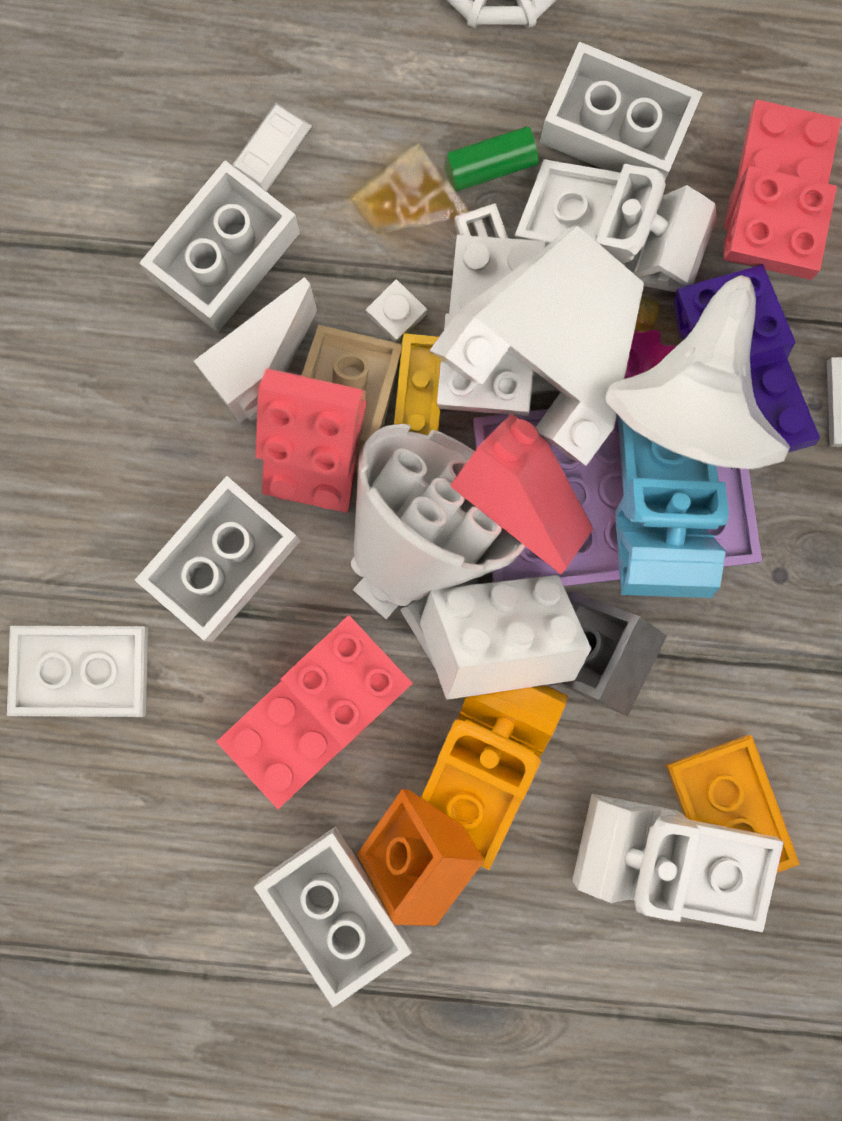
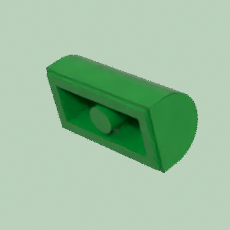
M526 126L448 152L444 168L453 191L456 193L537 166L538 152L531 127Z

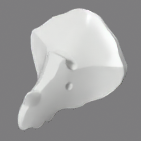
M740 275L726 282L710 300L687 338L664 357L658 365L637 376L612 383L608 387L605 396L607 404L633 430L671 451L722 467L756 469L785 460L790 446L765 419L753 395L750 373V348L755 320L756 299L750 278Z

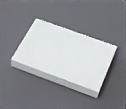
M10 626L7 716H146L148 627Z

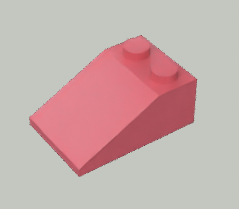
M512 413L478 446L450 485V487L560 574L565 571L593 530L549 443L539 435L537 429L530 422L518 419Z

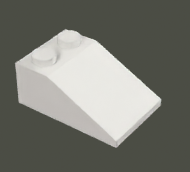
M305 277L194 360L208 383L240 423L246 418L250 421L257 418L258 388L266 368L287 373L317 312L311 285Z

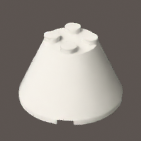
M396 424L378 429L368 438L360 452L354 557L351 560V567L356 574L367 578L375 587L386 593L393 603L400 606H407L413 600L428 597L430 590L451 588L507 566L519 556L525 547L450 487L475 451L456 439L435 430H431L428 436L409 432L411 427L408 424Z

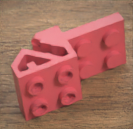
M756 99L751 107L735 188L730 194L724 221V228L727 231L723 243L725 261L752 267L764 265L765 270L812 280L820 272L837 189L836 185L828 183L841 118Z
M266 368L258 388L255 458L264 460L262 494L348 513L352 501L359 442L364 427L367 401L365 400L366 392L362 389Z
M348 615L282 676L279 684L216 742L270 802L279 809L413 683L354 619Z

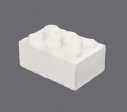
M579 42L545 119L539 143L603 170L621 173L624 164L657 169L665 175L666 179L703 92Z
M225 160L139 264L152 282L218 333L300 234L296 215Z
M226 476L138 575L135 581L201 639L213 642L301 541L292 531Z
M559 575L430 590L419 623L446 700L573 681L576 679L591 650Z
M336 826L261 877L254 886V889L333 1008L412 953L411 938L402 925L393 924L365 869Z

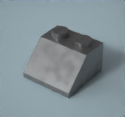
M572 591L569 600L591 650L576 679L558 684L628 717L667 635L640 616Z

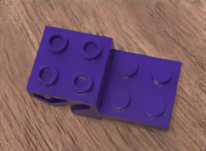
M764 265L677 288L674 298V309L678 334L684 340L696 326L710 300L726 282L740 275L750 278L756 299L755 320L750 348V373L756 404L765 419L790 446L788 453L816 445L820 436L788 361L796 341Z

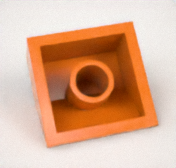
M408 789L400 791L357 853L394 925L436 926L484 863L483 857L462 825Z

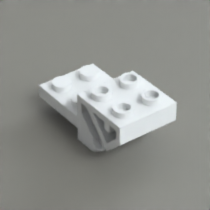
M544 159L515 237L516 239L546 241L547 246L574 225H577L643 281L644 286L676 292L677 288L694 284L717 219L716 206L714 202L688 185L664 195L663 192L666 186L665 175L657 169L624 164L620 173Z
M457 235L449 314L445 315L444 330L459 310L545 248L546 241ZM507 350L485 382L480 385L465 379L441 360L437 406L439 409L507 415L512 413L513 415L529 416L534 370Z
M591 794L572 882L578 890L609 903L634 899L636 911L646 916L680 922L681 917L763 932L783 841L774 836L689 820L678 810Z

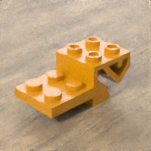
M547 685L466 697L458 719L454 721L437 763L421 796L422 799L465 828L484 859L481 867L490 870L522 800H524L541 763L540 757L552 738L567 703L568 695Z

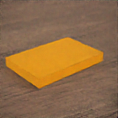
M745 735L665 764L680 808L686 818L693 821L777 837L783 841L777 873L800 865L752 735Z

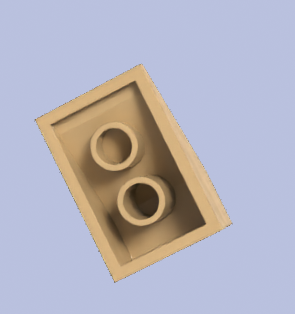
M318 325L301 376L362 389L366 392L365 400L367 401L355 472L358 474L359 456L364 444L374 432L384 427L401 357L402 344Z

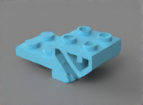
M618 415L624 496L615 511L621 595L712 598L721 585L726 550L714 538L715 535H712L707 529H718L719 526L726 525L729 516L725 482H718L717 465L692 459L660 446L633 430Z

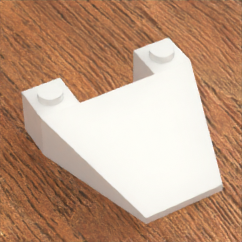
M574 225L459 310L430 349V352L465 379L482 385L505 352L509 350L561 392L535 427L539 435L565 456L587 466L614 429L617 413L607 404L605 396L608 387L612 383L624 380L644 282L583 229Z

